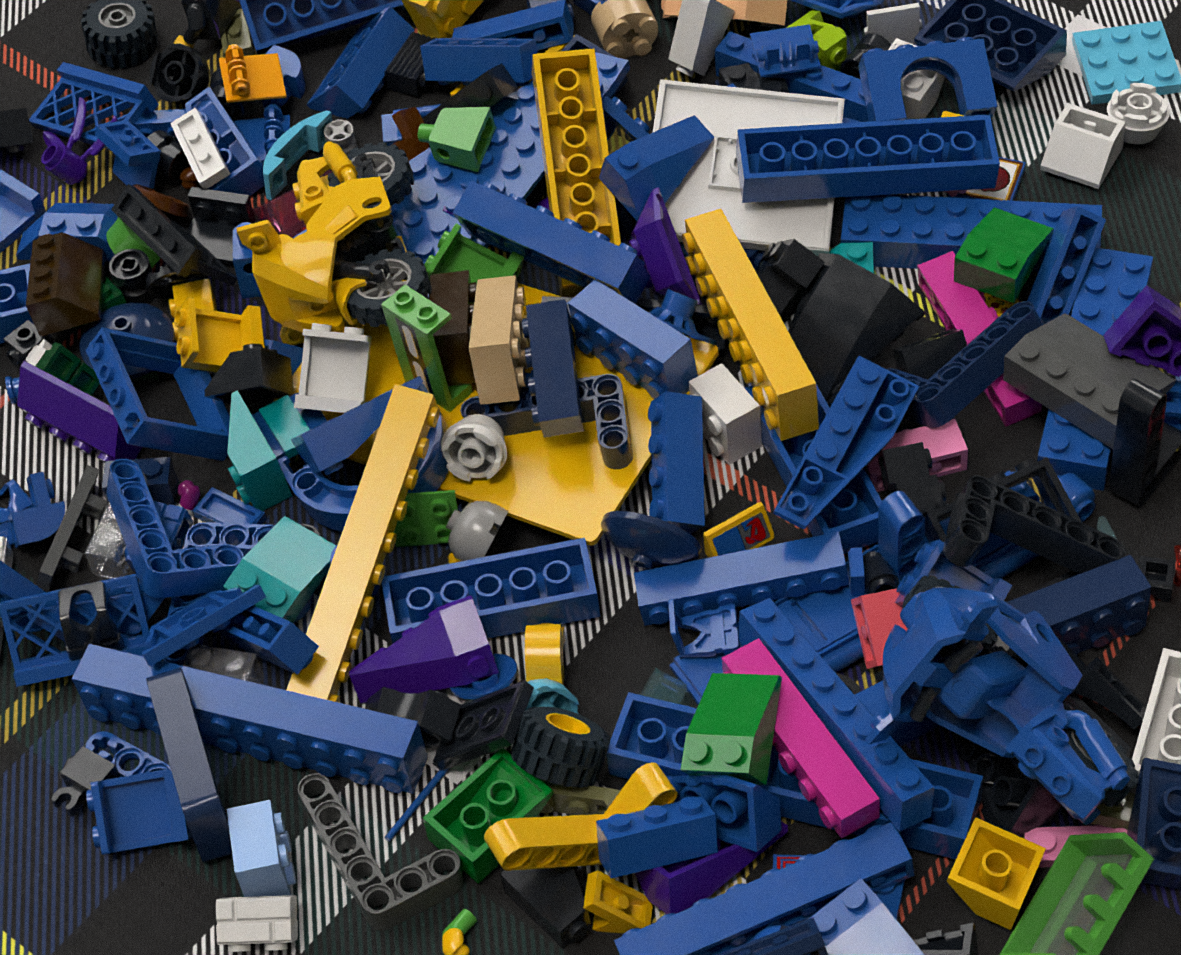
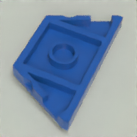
M254 585L244 593H242L240 587L225 591H211L151 626L150 636L146 640L148 649L142 652L147 665L150 667L179 649H189L198 644L201 640L200 637L211 630L212 632L219 631L231 623V618L266 598L261 586Z

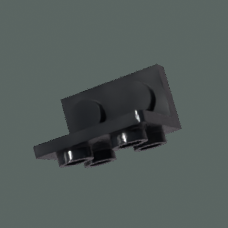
M191 187L188 199L194 217L188 231L221 263L234 265L233 229L240 223L249 222L253 224L256 221L249 195Z

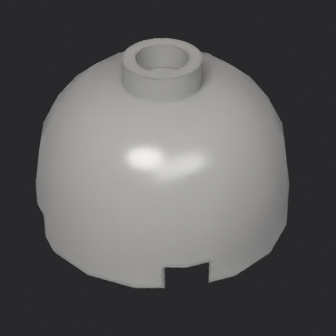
M489 501L471 502L462 512L455 509L446 525V528L451 530L448 544L455 558L461 562L484 557L508 510Z

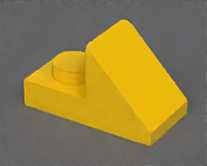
M599 870L588 874L583 908L594 913L593 930L624 934L630 929H641L651 925L653 904L648 901L646 895L614 878H610V876Z

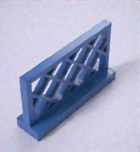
M63 62L57 69L61 79L31 116L29 123L32 127L69 138L74 122L63 126L62 122L76 116L80 97L85 98L91 95L92 100L86 102V112L93 109L94 113L86 117L84 127L95 123V128L82 132L81 138L78 141L92 145L98 139L95 136L96 126L102 124V119L114 115L117 116L118 121L128 120L134 125L143 111L153 113L159 104L144 84ZM66 89L72 91V94L60 98ZM112 101V106L100 110V105ZM73 103V108L61 113L62 107ZM133 107L128 114L120 117L121 111ZM55 112V116L43 120L48 113Z
M137 573L101 581L105 584L106 589L110 588L106 593L107 603L123 612L115 624L117 633H120L124 642V648L118 651L143 656L142 652L148 649L146 640L150 636V628ZM131 584L134 597L127 607L110 597L116 587ZM60 590L0 602V614L15 670L13 675L16 687L74 675L82 659L70 660L66 650L60 651L49 644L58 629L62 632L63 630L60 620L59 622L41 610L47 601H58V591ZM79 594L73 599L71 610L89 619L86 624L88 626L95 619L97 610L91 614L76 605L75 603L81 596ZM41 603L38 608L32 606V604ZM134 604L136 605L137 613L131 610ZM23 607L34 615L23 629L11 621L9 609ZM127 615L140 622L141 635L129 637L118 630ZM37 617L55 627L46 641L28 632ZM14 631H16V632H18V633L20 634V636H19V638L17 639V641H16V638H15ZM24 637L41 646L36 657L21 660L18 645ZM45 649L51 652V654L42 655Z

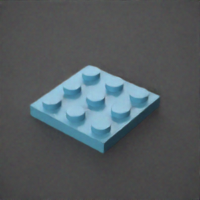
M1162 21L1072 33V44L1092 105L1109 102L1115 90L1120 92L1129 89L1131 83H1145L1155 86L1156 93L1159 95L1181 92V76Z

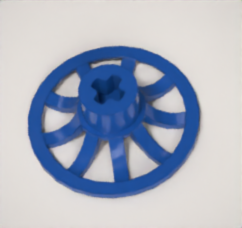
M668 289L661 307L657 306L649 312L677 331L687 334L693 339L716 345L718 342L696 331L694 320H691L697 306V300Z

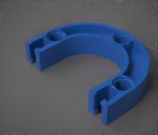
M423 383L416 389L429 393ZM441 412L436 426L429 429L427 435L429 439L427 454L424 459L419 458L416 470H418L416 485L413 490L409 489L407 493L437 491L448 473L446 467L448 462L443 455L441 441L449 427ZM288 456L278 459L285 479L306 512L321 525L336 531H343L359 485H340L328 480L321 471L314 473L302 456L301 458L305 463L303 465L304 468L299 469L296 473L289 466L291 461Z

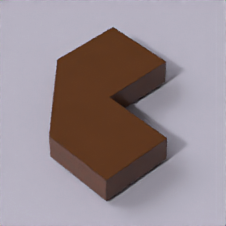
M416 107L400 110L392 115L404 139L393 144L398 146L399 150L405 151L409 161L429 148V143L419 142L418 128L421 123H425Z

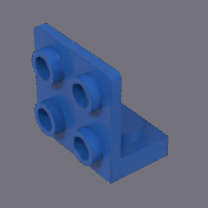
M128 120L98 124L95 136L115 154L113 173L126 185L140 184L153 189L161 150Z

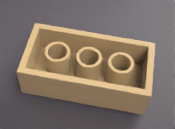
M516 275L477 280L469 352L480 405L519 401L521 387H526L525 369H528L525 348L529 347V338H524L522 319L527 318L523 311V307H526L524 287L518 288Z

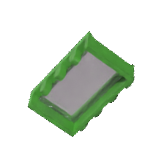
M1125 832L1070 835L999 955H1100L1154 858Z

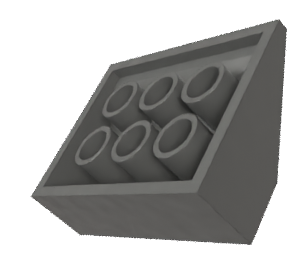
M1066 313L1027 333L1004 357V381L1114 449L1119 401L1127 384L1135 378L1166 394L1175 385L1176 381L1151 365L1146 366L1137 363L1131 357L1125 355L1120 357L1110 353L1104 336Z

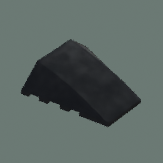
M819 253L818 257L825 263L804 290L788 332L827 402L834 395L832 393L834 387L846 380L858 356L873 362L880 356L879 352L892 340L894 342L905 333L904 329L914 320L919 321L926 313L887 280L839 254Z

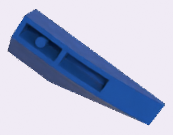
M858 356L773 514L805 529L892 440L919 386Z

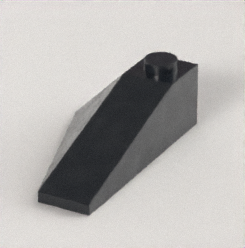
M951 731L961 759L968 762L973 774L983 776L982 801L984 807L981 809V812L986 822L1022 837L1024 833L1040 827L1055 818L1062 805L1037 778H1029L1019 769L1018 763L1020 761L1016 757H1002Z

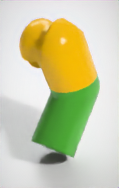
M463 909L444 929L442 933L444 955H469V948L463 944L464 935L477 922L476 917L469 910Z

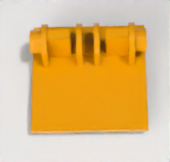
M231 44L225 52V58H219L227 103L286 98L278 53L244 56L241 47L237 44Z

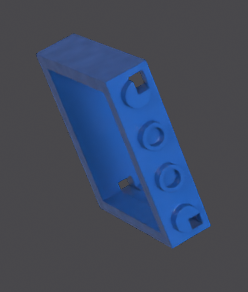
M102 327L85 351L126 443L224 461L228 456L230 415L223 402L205 397L204 390L212 380L209 372L182 368L181 356L176 350L177 343ZM124 364L173 374L197 426L147 417Z

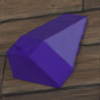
M470 595L437 607L428 614L429 618L414 629L412 627L408 628L402 633V638L388 648H380L351 669L349 675L359 702H367L368 698L382 687L409 694L422 693L430 689L434 691L467 685L499 673L472 596Z
M781 821L782 830L758 852L717 838L718 853L636 872L635 875L649 902L666 914H677L691 908L695 902L711 896L788 832V825Z

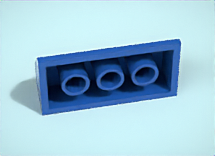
M390 6L362 24L306 105L310 109L320 112L327 110L332 112V115L346 119L357 112L360 115L363 114L372 103L370 100L372 94H376L385 84L383 80L385 69L410 33L415 31V29Z

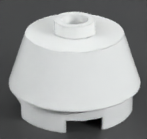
M1131 83L1129 89L1120 92L1115 90L1107 105L1108 116L1126 121L1124 142L1130 144H1145L1154 140L1170 116L1167 97L1163 99L1161 95L1156 93L1155 86L1145 83Z
M481 414L469 415L450 426L442 437L441 447L443 455L448 462L446 467L453 475L462 480L470 481L471 478L487 477L488 480L501 470L506 462L507 448L503 430L495 420Z

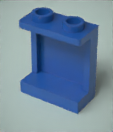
M0 169L1 253L17 240L46 210L38 192Z
M936 540L930 542V544L925 543L918 551L914 560L918 564L912 574H906L898 585L897 592L900 595L895 603L903 607L904 598L923 576L927 578L930 575L936 576L938 580L943 578L949 581L952 586L956 585L963 589L991 593L1003 601L1013 585L1002 578L993 579L973 565L960 567L953 564L946 558L943 552L944 542Z
M171 768L90 783L91 790L86 792L87 804L90 812L95 811L97 826L92 827V836L95 848H101L102 855L193 838L184 817Z

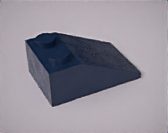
M1144 758L1139 773V781L1137 783L1127 835L1154 858L1142 882L1181 890V765Z

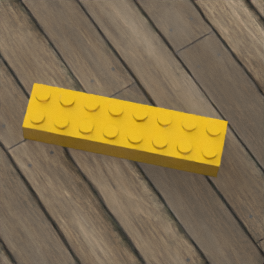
M595 48L533 54L532 77L549 210L554 213L555 218L562 221L565 218H569L580 224L582 230L588 233H592L593 230L606 235L610 239L609 242L619 246L621 239L615 196L599 179L604 159L609 155ZM558 276L561 297H575L584 289Z
M720 208L685 219L686 233L682 234V240L689 256L685 257L690 274L696 277L695 282L700 296H706L707 298L706 303L710 316L712 318L717 317L718 329L722 339L729 340V349L735 362L740 361L741 373L745 383H751L753 386L754 400L760 406H763L768 428L770 430L775 429L781 441L818 430L816 382L723 210Z

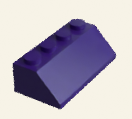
M23 361L20 367L17 406L27 414L24 418L26 421L39 429L43 425L49 427L50 430L48 432L63 442L67 438L75 441L73 446L85 454L90 455L92 451L99 454L97 458L103 463L118 459L131 460L137 457L143 447L126 443L110 405Z

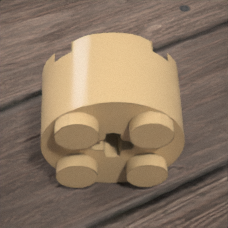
M607 0L603 4L599 2L593 9L591 22L605 51L618 58H627L634 55L644 56L651 51V45L658 34V23L646 0Z

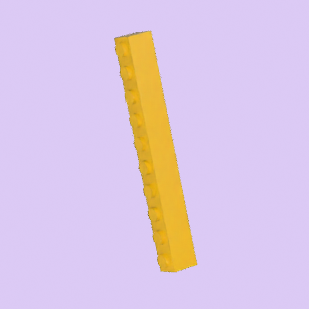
M398 384L394 385L306 633L319 647L306 668L302 669L298 675L292 673L287 691L340 703V696L337 693L341 682L346 683L349 678V671L352 667L349 659L352 650H357L360 646L363 636V630L360 627L364 617L368 618L372 612L374 598L371 596L375 584L380 585L385 574V565H382L386 553H391L395 546L397 535L394 533L397 521L402 522L405 517L408 505L405 501L409 489L413 490L418 479L416 467L419 458L424 459L429 447L427 435L430 427H435L439 419L440 408L437 407L434 394Z

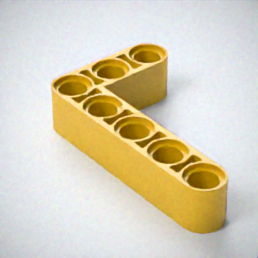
M651 762L641 766L632 774L604 814L502 819L486 830L484 840L501 867L508 871L602 865L598 853L596 821L607 819L614 814H628L645 810L652 805L662 806L674 803L678 792L659 765Z

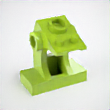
M814 9L788 26L795 27L810 24L813 39L818 42L819 53L817 54L820 65L841 72V64L847 57V35L843 29L824 23L821 12Z

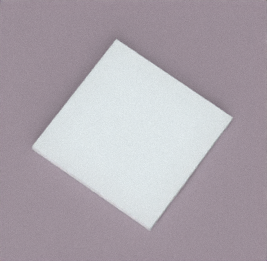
M660 79L653 132L695 115L714 136L712 143L695 166H692L684 177L683 182L674 190L665 204L678 241L683 242L682 234L686 233L685 219L721 208L744 249L765 251L773 242L777 244L780 241L796 239L816 256L819 253L828 254L834 198L742 203L736 159L737 129L842 123L845 99Z

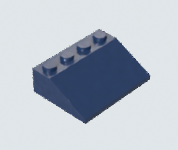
M949 0L914 37V42L921 46H925L933 41L950 43L964 37H972L973 40L983 38L992 81L1013 92L1048 75L1066 56L1067 46L1066 29L1006 0Z

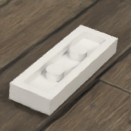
M196 107L170 123L202 188L208 189L230 175L218 147Z

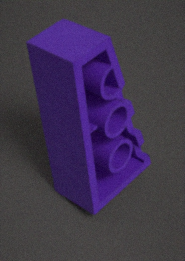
M1146 285L1103 335L1109 352L1120 357L1121 355L1131 357L1137 363L1146 366L1153 365L1165 369L1171 375L1180 377L1181 308Z

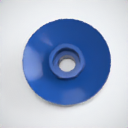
M493 654L499 673L467 685L450 687L451 692L462 699H477L506 688L517 676L518 667L516 661L504 654Z

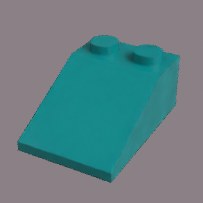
M238 390L231 394L227 454L233 466L227 469L235 485L238 486L236 489L244 504L251 502L253 507L264 511L293 495L275 454Z
M284 516L242 558L223 585V588L228 590L240 587L242 593H244L254 585H260L266 598L253 606L293 623L329 571L331 552L336 545Z

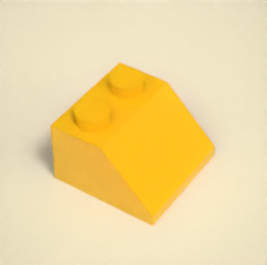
M975 817L947 882L976 915L1011 930L1046 848Z

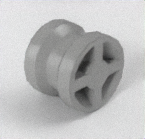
M343 119L334 120L324 128L326 141L339 144L346 155L351 153L350 150L357 147L354 128L349 121Z

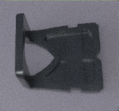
M98 581L58 591L59 618L66 651L70 660L82 658L89 644L114 650H122L124 648L123 639L120 633H117V627L107 609L106 587L103 582ZM82 593H88L92 596L97 610L95 619L88 626L70 618L72 601L77 595Z

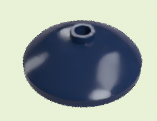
M144 303L116 305L101 312V320L90 322L86 326L80 339V353L84 363L93 369L85 350L102 327L175 343L174 328L170 318L155 306ZM124 364L130 379L144 376L153 371Z
M611 511L606 513L601 521V528L607 539L621 554L631 559L633 565L642 569L649 570L652 567L659 568L694 561L699 558L702 550L700 543L692 535L671 523L652 516L629 511Z

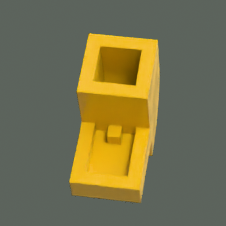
M541 623L526 625L525 671L527 682L534 679L547 678L563 685L565 678L563 662L565 632L561 624Z

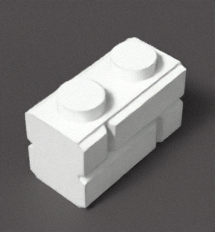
M296 895L216 899L217 944L228 945V952L250 951L251 944L265 943V950L288 949L287 943L298 939Z

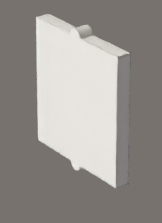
M919 3L867 11V27L864 28L865 35L869 33L881 35L891 45L896 38L915 44L914 37L919 33V27L922 26L921 19H919Z

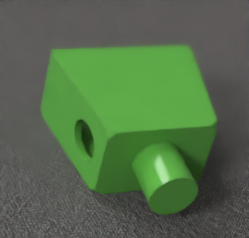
M490 107L444 108L440 111L435 125L420 124L418 140L419 142L429 143L433 157L437 162L478 172L496 129Z

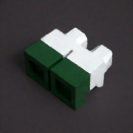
M43 339L39 346H34L26 357L28 363L91 396L100 384L95 371L59 343L55 342L52 346Z

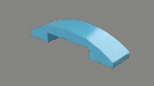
M326 110L302 120L287 130L272 145L263 165L266 199L272 200L287 185L286 172L308 149L316 152L322 150L327 142L324 136V128L332 121V112Z

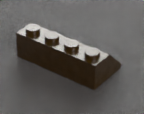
M63 232L54 235L45 234L33 240L26 308L40 337L101 320L105 263L103 249Z

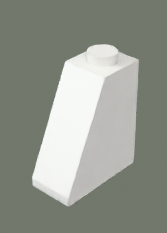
M682 0L668 58L678 64L676 70L690 77L693 76L694 72L705 76L715 55V49L720 44L735 12L733 9L716 0Z

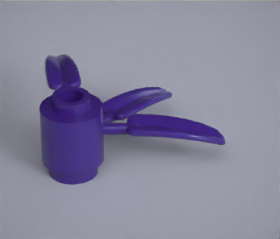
M81 97L78 101L77 112L67 146L52 132L43 131V139L47 148L42 154L41 162L45 165L46 170L68 185L79 183L85 178L87 174L86 159L90 155L96 156L105 146L103 142L97 139L81 157L71 150L74 141H78L81 138L85 125L86 102ZM113 116L111 122H117V116Z

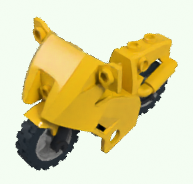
M331 141L326 142L323 146V157L300 162L297 171L298 182L293 183V190L297 203H295L296 214L299 221H304L307 232L298 235L294 239L286 234L278 235L269 220L236 228L241 243L252 250V273L271 318L282 325L280 338L283 343L293 346L304 343L303 329H311L312 323L332 325L331 332L344 333L345 327L362 328L367 323L370 324V327H379L380 324H384L387 327L381 304L403 285L409 286L429 299L428 294H431L432 288L425 265L419 256L415 257L413 252L406 250L402 236H397L398 230L393 216L390 214L392 212V205L395 203L400 204L404 200V196L410 194L412 190L411 185H414L413 171L404 150H399L398 146L394 144L387 146L383 142L378 143V145L369 143L360 149L358 147L350 150L351 153L346 155L339 144ZM328 169H331L332 173H328V175L320 177Z

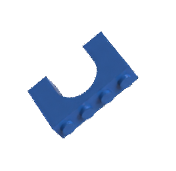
M964 37L950 43L933 41L925 46L917 47L907 44L885 51L881 48H874L862 54L858 65L869 122L907 119L901 92V80L907 74L917 70H932L940 73L950 81L956 93L960 115H990L992 119L998 107L983 38L973 40L972 37Z

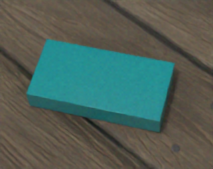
M286 395L259 409V412L285 455L291 458L299 454L291 439L310 429L297 408H294L290 397Z

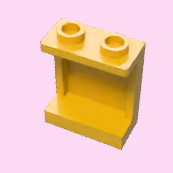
M187 297L181 307L175 311L174 325L178 327L179 334L176 350L181 356L182 368L217 372L229 354L243 350L244 345L262 344L263 348H265L260 306L248 305L243 313L239 315L195 308L194 298Z

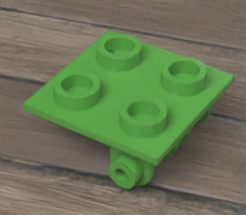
M455 490L407 493L405 501L408 505L405 517L402 522L397 521L394 533L397 535L396 547L448 543L451 530L446 528V525L454 510L458 511Z

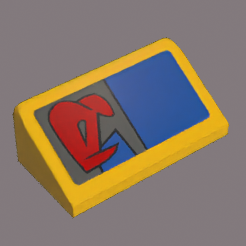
M762 502L756 503L703 533L705 554L708 558L759 548L774 539V532Z

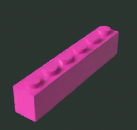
M951 251L919 264L918 281L920 288L945 329H962L968 345L998 318V315L993 307L988 308L984 302L983 292L954 282V260L956 255ZM1004 373L984 390L1005 427L1042 412V404L1003 380Z
M758 638L722 657L723 673L780 675L782 677L772 745L779 753L778 758L784 770L788 774L793 772L799 780L798 785L804 797L808 801L813 800L819 807V815L828 829L834 828L842 839L880 818V798L761 640Z

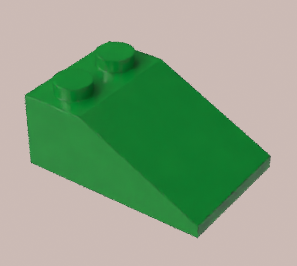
M994 207L967 235L954 260V282L1015 303L1054 233V228Z
M712 673L686 732L680 770L689 776L728 775L757 785H766L782 677L780 675Z
M502 748L423 817L428 840L439 850L450 849L459 856L462 870L475 882L479 883L499 865V862L484 840L486 830L502 819L537 817L554 792L541 779L532 776L520 768L512 760L511 754Z

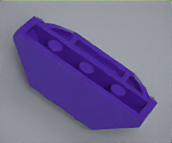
M659 187L655 188L650 192L632 231L633 239L629 240V245L638 251V257L645 263L644 267L651 276L645 288L651 287L653 294L663 299L669 289L697 300V304L702 305Z

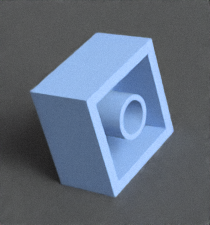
M271 800L228 808L227 817L234 871L244 897L291 895L290 885L296 884V876L293 863L289 860L288 853L292 852L289 833L287 830L285 831L282 813L274 812Z

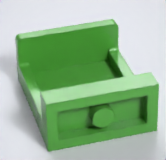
M456 223L450 232L445 231L437 246L439 248L435 256L430 255L424 264L429 279L432 274L469 270L471 282L474 283L479 279L514 275L518 278L521 273L524 257L513 251L507 259L461 235L462 226Z

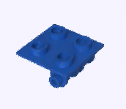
M810 24L750 33L760 78L821 68L817 54L819 53L818 42L813 39Z
M269 104L265 108L264 118L234 121L263 163L272 145L290 129V115H283L282 110L276 104Z

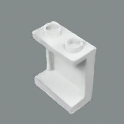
M312 323L311 329H303L304 347L299 394H295L294 408L345 413L365 403L372 336L364 335V329L345 327L344 333L331 332L332 325Z

